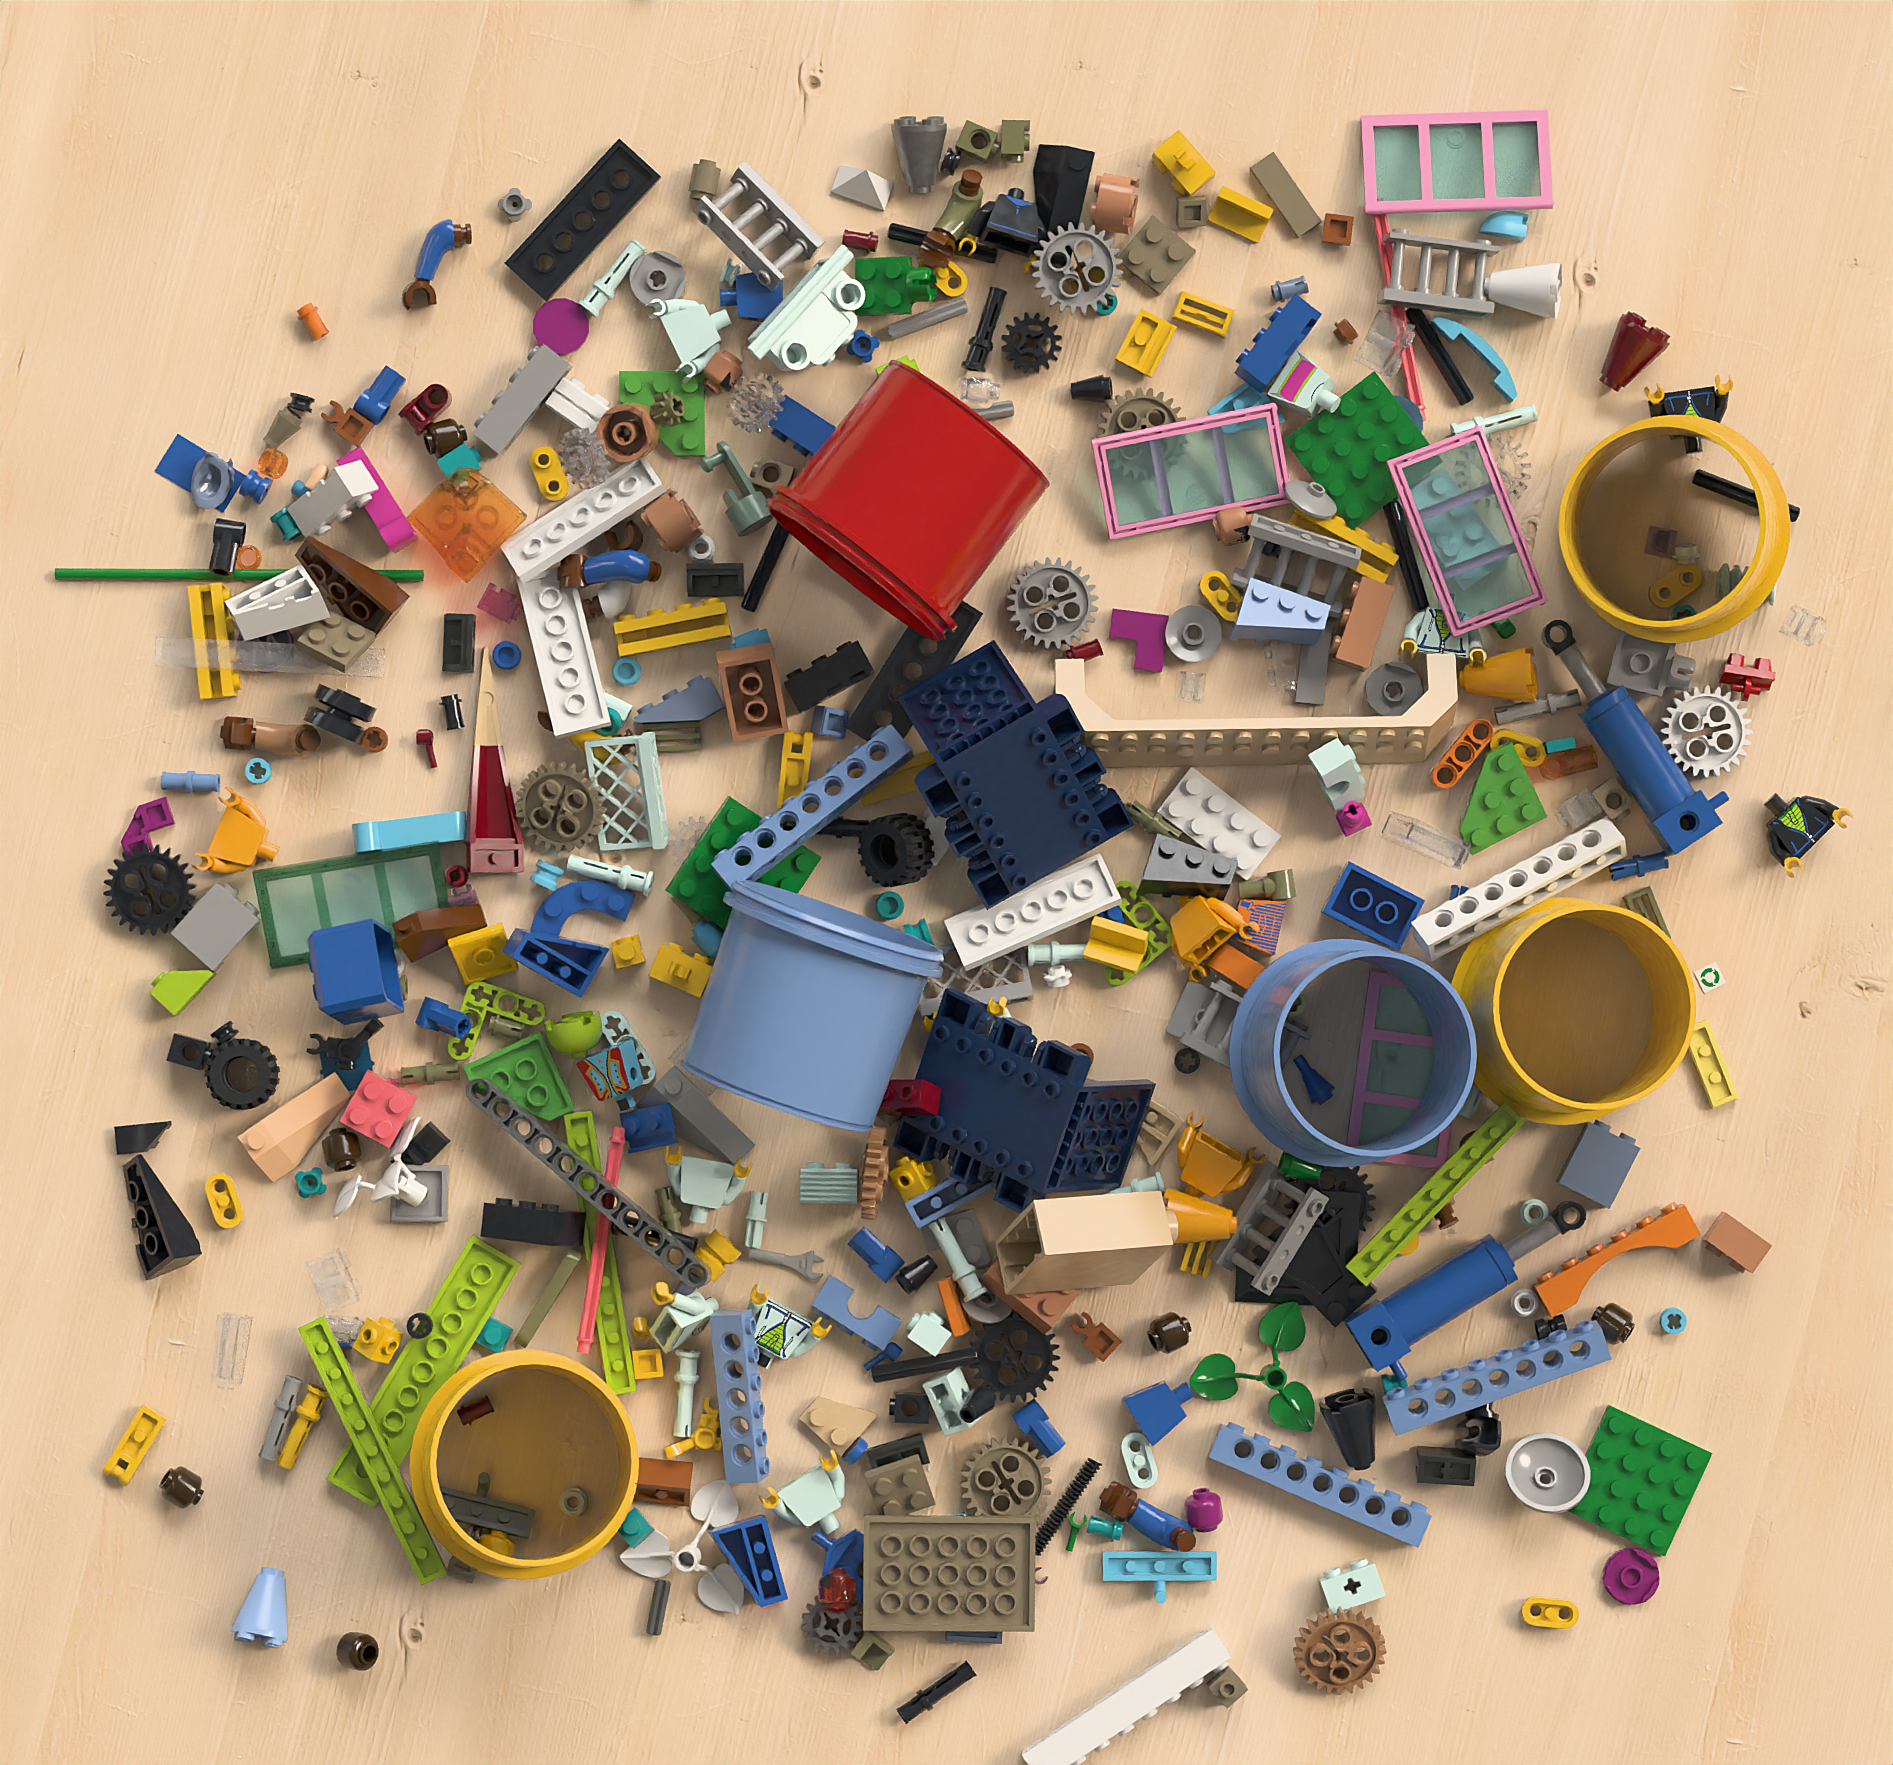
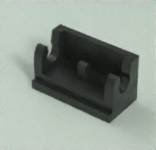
M743 563L686 564L688 597L745 596Z
M444 614L442 671L474 672L476 616L474 614Z
M922 1433L867 1448L872 1469L916 1454L919 1455L922 1465L930 1463Z
M1417 1446V1483L1474 1486L1476 1471L1475 1455L1464 1453L1458 1448Z

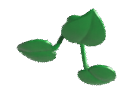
M1286 1302L1279 1304L1262 1317L1258 1327V1335L1263 1343L1272 1345L1273 1364L1264 1366L1260 1371V1375L1235 1373V1363L1224 1354L1215 1353L1206 1356L1196 1367L1189 1378V1385L1201 1396L1211 1400H1226L1238 1391V1384L1235 1378L1261 1381L1270 1389L1279 1391V1393L1271 1397L1268 1405V1412L1272 1421L1286 1429L1311 1432L1315 1420V1406L1312 1394L1305 1385L1297 1381L1288 1383L1284 1388L1287 1382V1375L1279 1367L1280 1361L1277 1354V1347L1287 1352L1295 1350L1303 1343L1306 1327L1298 1303Z

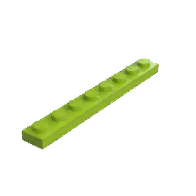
M1503 1102L1345 1266L1367 1286L1507 1142L1525 1121Z

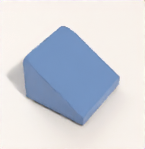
M816 705L810 732L844 739L849 711Z

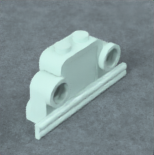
M840 245L830 257L819 260L750 335L748 340L751 344L747 349L758 361L766 355L782 371H796L820 364L825 367L835 358L834 352L839 346H845L853 338L852 332L857 326V317L852 310L858 309L863 304L865 291L858 281L851 279L842 270L854 257L846 246Z

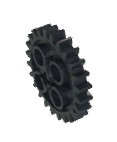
M146 843L144 844L143 852H140L139 848L134 846L132 847V856L127 851H124L122 856L125 861L123 862L116 858L113 862L118 868H109L107 870L113 876V879L104 880V883L111 886V889L103 892V895L112 897V900L106 904V907L115 906L116 910L111 916L121 915L122 918L119 925L121 926L128 921L130 923V932L138 926L140 927V935H144L147 928H150L152 936H155L157 928L160 927L165 934L168 932L167 924L175 928L178 925L176 918L183 920L186 916L183 910L191 911L193 909L187 901L196 899L197 896L189 893V890L196 888L197 884L189 883L188 879L192 878L195 874L184 871L189 865L188 862L181 865L178 863L181 854L176 855L174 858L170 856V847L162 853L160 844H157L154 850L151 851L149 844ZM160 864L165 868L166 875L163 879L153 876L151 871L153 865ZM140 866L145 867L149 885L156 886L157 888L153 896L161 910L160 913L155 911L151 894L145 893L143 890L147 887V882L140 870ZM127 874H134L138 877L139 885L137 888H129L126 885L125 876ZM164 891L174 893L176 897L174 905L169 906L163 903L161 895ZM142 900L148 904L149 911L146 915L136 912V901Z
M1322 1165L1321 1174L1317 1181L1297 1178L1296 1182L1287 1181V1183L1305 1194L1310 1187L1318 1192L1321 1190H1337L1339 1185L1346 1181L1347 1184L1341 1191L1360 1192L1359 1229L1365 1232L1366 1228L1362 1222H1372V1218L1367 1215V1211L1376 1210L1374 1206L1369 1204V1201L1376 1199V1196L1368 1194L1367 1191L1374 1186L1372 1183H1363L1368 1177L1366 1173L1357 1175L1360 1166L1350 1169L1349 1167ZM1325 1174H1332L1335 1177V1184L1329 1189H1325L1320 1185V1179ZM1291 1199L1290 1202L1283 1204L1285 1208L1292 1209V1212L1286 1216L1291 1217L1299 1206L1298 1202ZM1328 1212L1321 1216L1323 1221L1325 1217L1329 1215Z
M1015 1310L1012 1318L1007 1317L991 1326L982 1323L985 1332L976 1331L974 1333L980 1339L979 1342H970V1345L977 1347L981 1354L979 1364L969 1365L970 1369H978L979 1371L973 1379L982 1378L984 1381L981 1386H989L994 1393L996 1391L999 1392L1000 1401H1003L1006 1395H1010L1011 1403L1015 1402L1016 1395H1020L1023 1402H1026V1393H1030L1036 1398L1037 1387L1046 1391L1047 1388L1043 1383L1044 1380L1053 1382L1054 1379L1049 1375V1372H1058L1059 1368L1052 1365L1053 1361L1060 1360V1356L1053 1355V1351L1058 1349L1059 1345L1050 1343L1056 1335L1041 1333L1026 1319L1019 1318ZM1015 1330L1025 1331L1028 1335L1027 1343L1024 1345L1015 1344L1012 1339L1013 1332ZM1002 1334L1007 1336L1014 1352H1021L1022 1356L1019 1357V1362L1028 1376L1027 1379L1022 1378L1014 1361L1008 1362L1007 1357L1010 1355V1352L1001 1339ZM991 1343L1001 1345L1003 1354L1000 1358L994 1359L988 1355L987 1347ZM1029 1355H1037L1041 1359V1367L1038 1370H1030L1026 1366V1358ZM1005 1368L1013 1369L1016 1372L1015 1382L1011 1384L1004 1383L1000 1377L1001 1371Z

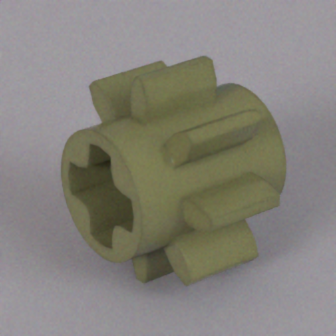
M672 391L666 394L663 392L655 395L653 398L656 403L650 405V415L655 423L661 424L662 428L680 424L681 420L679 417L685 412L682 399L674 396Z

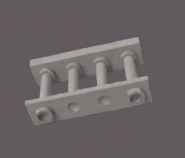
M745 161L737 168L730 179L734 184L713 203L704 195L693 212L697 215L699 221L707 225L757 276L758 281L773 292L784 278V275L780 272L800 254H803L810 260L818 253L825 241ZM742 193L754 205L731 223L721 210ZM760 214H764L774 225L751 243L740 231ZM780 234H784L793 246L771 263L760 251Z
M1399 228L1392 229V232L1383 236V242L1392 243L1394 246L1390 285H1387V288H1383L1378 292L1377 304L1487 318L1494 313L1495 302L1486 301V297H1484L1487 256L1492 257L1500 251V246L1491 245L1489 240L1479 239L1472 243L1409 234V230ZM1405 245L1421 247L1418 287L1414 291H1406L1404 286H1401ZM1432 249L1449 251L1445 292H1442V295L1431 294L1429 289ZM1460 253L1476 255L1473 292L1469 299L1459 298V294L1456 293Z
M1254 513L1247 534L1253 536L1254 542L1244 570L1235 567L1231 584L1244 591L1251 577L1331 605L1328 617L1339 618L1343 602L1336 600L1346 569H1357L1362 548ZM1268 541L1282 547L1271 578L1255 574L1265 542ZM1295 550L1306 553L1309 556L1298 587L1282 582L1292 551ZM1322 559L1334 562L1336 565L1325 596L1309 591L1319 560Z
M1218 980L1217 984L1209 982L1207 986L1216 992L1198 1026L1190 1034L1183 1032L1178 1042L1230 1069L1228 1049L1232 1022L1221 1043H1217L1215 1047L1205 1043L1207 1039L1205 1035L1225 997L1239 1004L1242 997L1232 992L1233 986ZM1293 1020L1292 1024L1285 1021L1283 1025L1284 1028L1291 1032L1279 1052L1281 1072L1300 1037L1311 1040L1313 1036L1307 1033L1309 1027L1296 1020Z
M1268 1161L1234 1216L1238 1217L1236 1234H1231L1230 1239L1220 1240L1209 1258L1231 1272L1236 1265L1254 1276L1250 1285L1270 1296L1318 1216L1323 1212L1329 1198L1312 1187L1309 1188L1306 1194L1287 1183L1289 1177H1284L1282 1173L1278 1172V1166ZM1281 1192L1299 1203L1291 1218L1272 1207ZM1265 1217L1270 1218L1285 1228L1277 1242L1272 1241L1257 1231ZM1251 1241L1270 1252L1261 1267L1243 1256Z

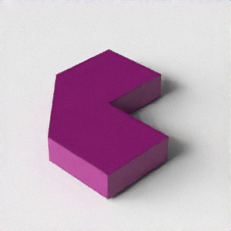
M167 797L137 807L134 817L121 840L123 850L127 851L131 856L133 855L132 847L137 846L140 852H143V847L146 843L149 844L150 850L153 851L154 846L149 833L176 824Z

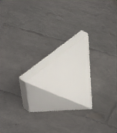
M840 165L831 192L884 211L894 184L868 170Z

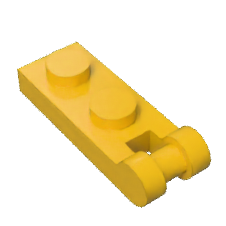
M789 730V732L784 733L777 800L778 809H782L781 805L790 797L794 796L796 798L803 793L804 787L808 784L813 732L796 734L794 730ZM792 744L802 745V754L791 753Z
M142 1404L102 1472L108 1476L112 1474L120 1479L119 1483L127 1486L168 1418L149 1406ZM120 1458L129 1463L126 1470L117 1465Z

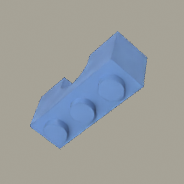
M830 1274L811 1304L816 1307L814 1313L827 1321L830 1317L840 1323L838 1328L850 1336L854 1332L864 1338L862 1343L870 1349L876 1351L879 1347L884 1351L901 1324L902 1319L879 1305L867 1318L853 1316L848 1310L847 1303L854 1289Z

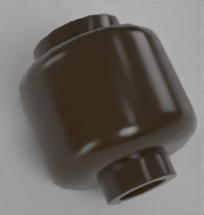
M452 418L429 424L427 433L423 434L428 453L430 455L434 454L439 459L468 440L464 426L462 424L458 425Z
M346 1128L331 1130L329 1132L330 1136H327L322 1141L326 1165L334 1168L336 1172L354 1169L357 1167L356 1163L361 1160L362 1156L358 1136L353 1132H346Z
M1613 1302L1607 1304L1604 1308L1599 1306L1591 1318V1321L1596 1320L1602 1328L1605 1340L1612 1345H1616L1619 1342L1625 1343L1635 1327V1324L1632 1322V1314Z
M1169 1312L1151 1322L1147 1335L1152 1347L1156 1351L1170 1354L1188 1344L1189 1332L1192 1330L1186 1317H1180L1174 1312Z
M182 1466L175 1469L170 1468L159 1485L162 1489V1497L182 1509L188 1507L191 1503L196 1505L204 1493V1490L200 1489L202 1486L201 1477Z
M349 1632L340 1639L336 1654L342 1666L357 1671H366L376 1663L379 1647L374 1637L364 1633Z

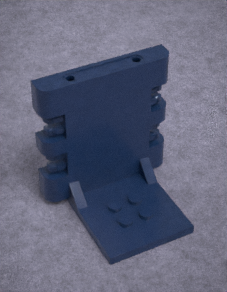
M995 640L896 696L935 760V763L924 768L916 775L914 782L935 818L938 816L948 818L944 835L957 858L962 856L970 858L967 876L987 910L1134 825L1117 792L1113 788H1107L1106 784H1098L1101 781V775L1107 772L1095 751L1090 747H1085L1084 744H1076L1080 739V734L1085 731L1067 698L1063 694H1053L1036 703Z
M945 988L915 1080H925L942 1088L938 1116H902L892 1146L919 1161H931L935 1158L941 1161L950 1150L947 1162L952 1169L949 1176L965 1185L976 1184L979 1181L985 1184L990 1180L994 1172L991 1186L996 1190L993 1200L1019 1214L1034 1200H1044L1046 1193L1120 1188L1156 1083L1148 1079L1096 1081L1086 1078L1091 1064L1088 1055L1058 1040L1043 1041L1036 1048L1037 1038L1032 1035L1030 1026L1012 1017L999 1018L992 1026L993 1016L988 1012L985 1003L955 988Z

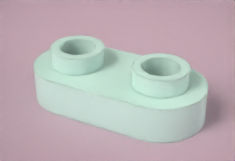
M1130 1432L1124 1436L1121 1442V1450L1130 1479L1139 1488H1149L1155 1484L1158 1478V1471L1149 1441L1140 1432ZM1138 1441L1141 1444L1140 1449L1137 1451L1131 1450L1130 1443ZM1141 1468H1146L1149 1471L1146 1478L1138 1476V1471Z

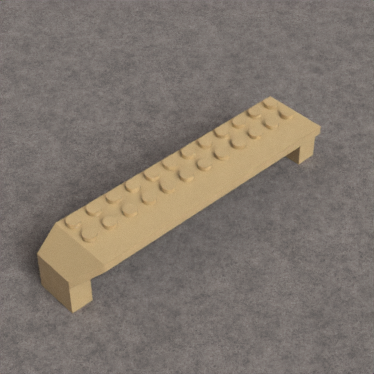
M1455 653L1426 654L1422 676L1423 696L1402 716L1113 720L1085 695L1084 659H1055V694H1063L1067 698L1085 731L1080 734V739L1076 744L1081 743L1085 747L1092 748L1104 767L1311 764L1308 755L1337 737L1343 746L1347 744L1350 746L1356 756L1355 761L1357 764L1424 763L1453 725L1458 702Z

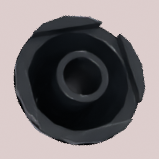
M1354 1388L1339 1391L1324 1398L1325 1404L1319 1402L1320 1411L1347 1465L1354 1467V1470L1357 1471L1370 1468L1371 1463L1375 1461L1376 1397L1374 1391L1368 1388H1362L1363 1393L1356 1394Z

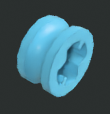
M255 758L247 763L245 775L251 782L262 784L270 779L272 768L266 760ZM256 763H261V767L266 769L265 775L261 774V779H256V775L251 773L252 767L256 768Z
M1670 1307L1662 1312L1660 1324L1668 1333L1678 1334L1685 1329L1687 1319L1680 1309ZM1672 1314L1675 1317V1314H1679V1326L1676 1328L1673 1325L1671 1328L1667 1327L1669 1323L1668 1315Z

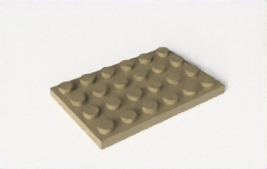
M864 1515L863 1631L1035 1632L1036 1517Z

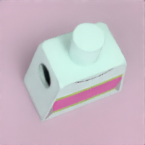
M1298 349L1295 350L1267 393L1276 404L1310 417H1314L1321 407L1333 413L1341 400L1338 396L1331 393L1335 383L1330 376Z

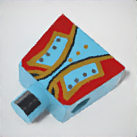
M632 1039L588 1055L576 1062L579 1071L597 1100L601 1102L615 1097L620 1111L627 1110L636 1105L630 1090L641 1085L643 1077Z

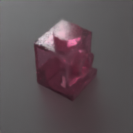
M490 582L477 608L509 625L512 620L517 621L524 607L514 601L516 598L514 594L502 588L498 593L495 591L497 586Z

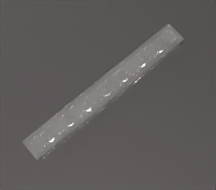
M156 636L154 666L384 678L385 649L368 648L343 673L296 649L297 644Z

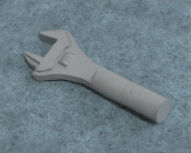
M750 1248L749 1259L790 1266L801 1272L809 1280H815L823 1276V1273L812 1272L813 1261L824 1262L822 1258L814 1255V1251H809L802 1255L788 1256L757 1248Z

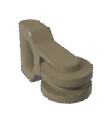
M471 1525L467 1535L479 1543L483 1535L481 1534L482 1528L478 1527L477 1531H474V1526ZM452 1556L447 1567L448 1573L445 1575L473 1584L477 1569L471 1567V1570L468 1571L456 1567L455 1563L459 1559Z

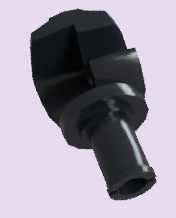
M1493 1402L1466 1411L1465 1416L1467 1418L1458 1423L1456 1428H1468L1469 1435L1464 1439L1455 1440V1447L1464 1453L1479 1457L1488 1456L1500 1447L1502 1435L1501 1421L1498 1420L1499 1415L1492 1411Z

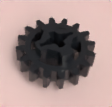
M1027 312L1024 313V320L1022 321L1018 317H1014L1015 326L1007 324L1005 328L1009 335H1002L1001 340L1007 342V345L1001 347V351L1009 352L1005 358L1006 362L1014 360L1013 369L1016 370L1022 366L1024 367V374L1028 373L1029 368H1033L1035 374H1039L1040 366L1049 370L1048 361L1057 362L1058 358L1054 355V352H1061L1062 347L1056 345V342L1062 340V335H1054L1058 326L1053 325L1050 327L1048 325L1049 317H1046L1043 321L1039 320L1040 315L1037 312L1034 319H1030ZM1027 325H1036L1042 329L1040 331L1030 330ZM1018 332L1021 338L1020 344L1013 348V337ZM1030 337L1031 340L1039 339L1036 344L1037 349L1034 350L1032 347L1024 348L1027 343L1026 338ZM1050 338L1051 347L1048 354L1045 355L1042 349L1043 343ZM1025 355L1033 357L1035 362L1022 360L1021 357Z

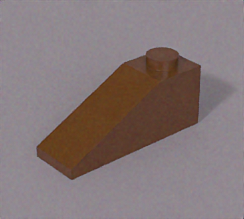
M480 904L417 911L392 923L397 943L411 963L448 946L447 939L488 927Z

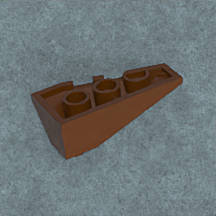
M310 536L305 539L295 554L313 581L321 583L329 594L327 599L331 605L336 604L345 615V618L376 633L375 639L399 613L410 597L390 578Z

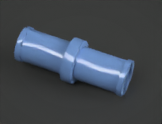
M163 771L161 775L162 790H186L187 793H194L195 790L220 791L221 778L219 774H195V771H187V773Z

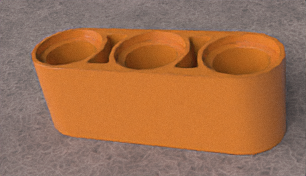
M1485 719L1472 721L1435 765L1430 773V780L1436 788L1447 789L1456 784L1489 743L1494 734L1493 726L1489 721ZM1477 724L1483 725L1486 728L1487 735L1483 740H1478L1473 736L1472 731ZM1459 746L1465 747L1469 752V758L1465 762H1460L1455 758V750ZM1441 768H1445L1451 773V780L1448 784H1442L1437 779V772Z
M1225 942L1212 952L1205 963L1245 990L1250 987L1252 982L1265 969L1264 966Z

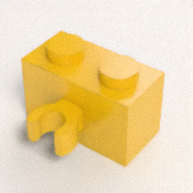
M1177 130L1153 151L1152 157L1155 159L1152 161L1153 165L1162 175L1167 173L1173 180L1171 185L1180 196L1184 194L1187 197L1193 196L1215 177L1216 171L1180 130Z
M671 941L668 946L661 944L648 976L701 998L713 967L709 965L711 959L695 953L694 957L684 954L685 948Z

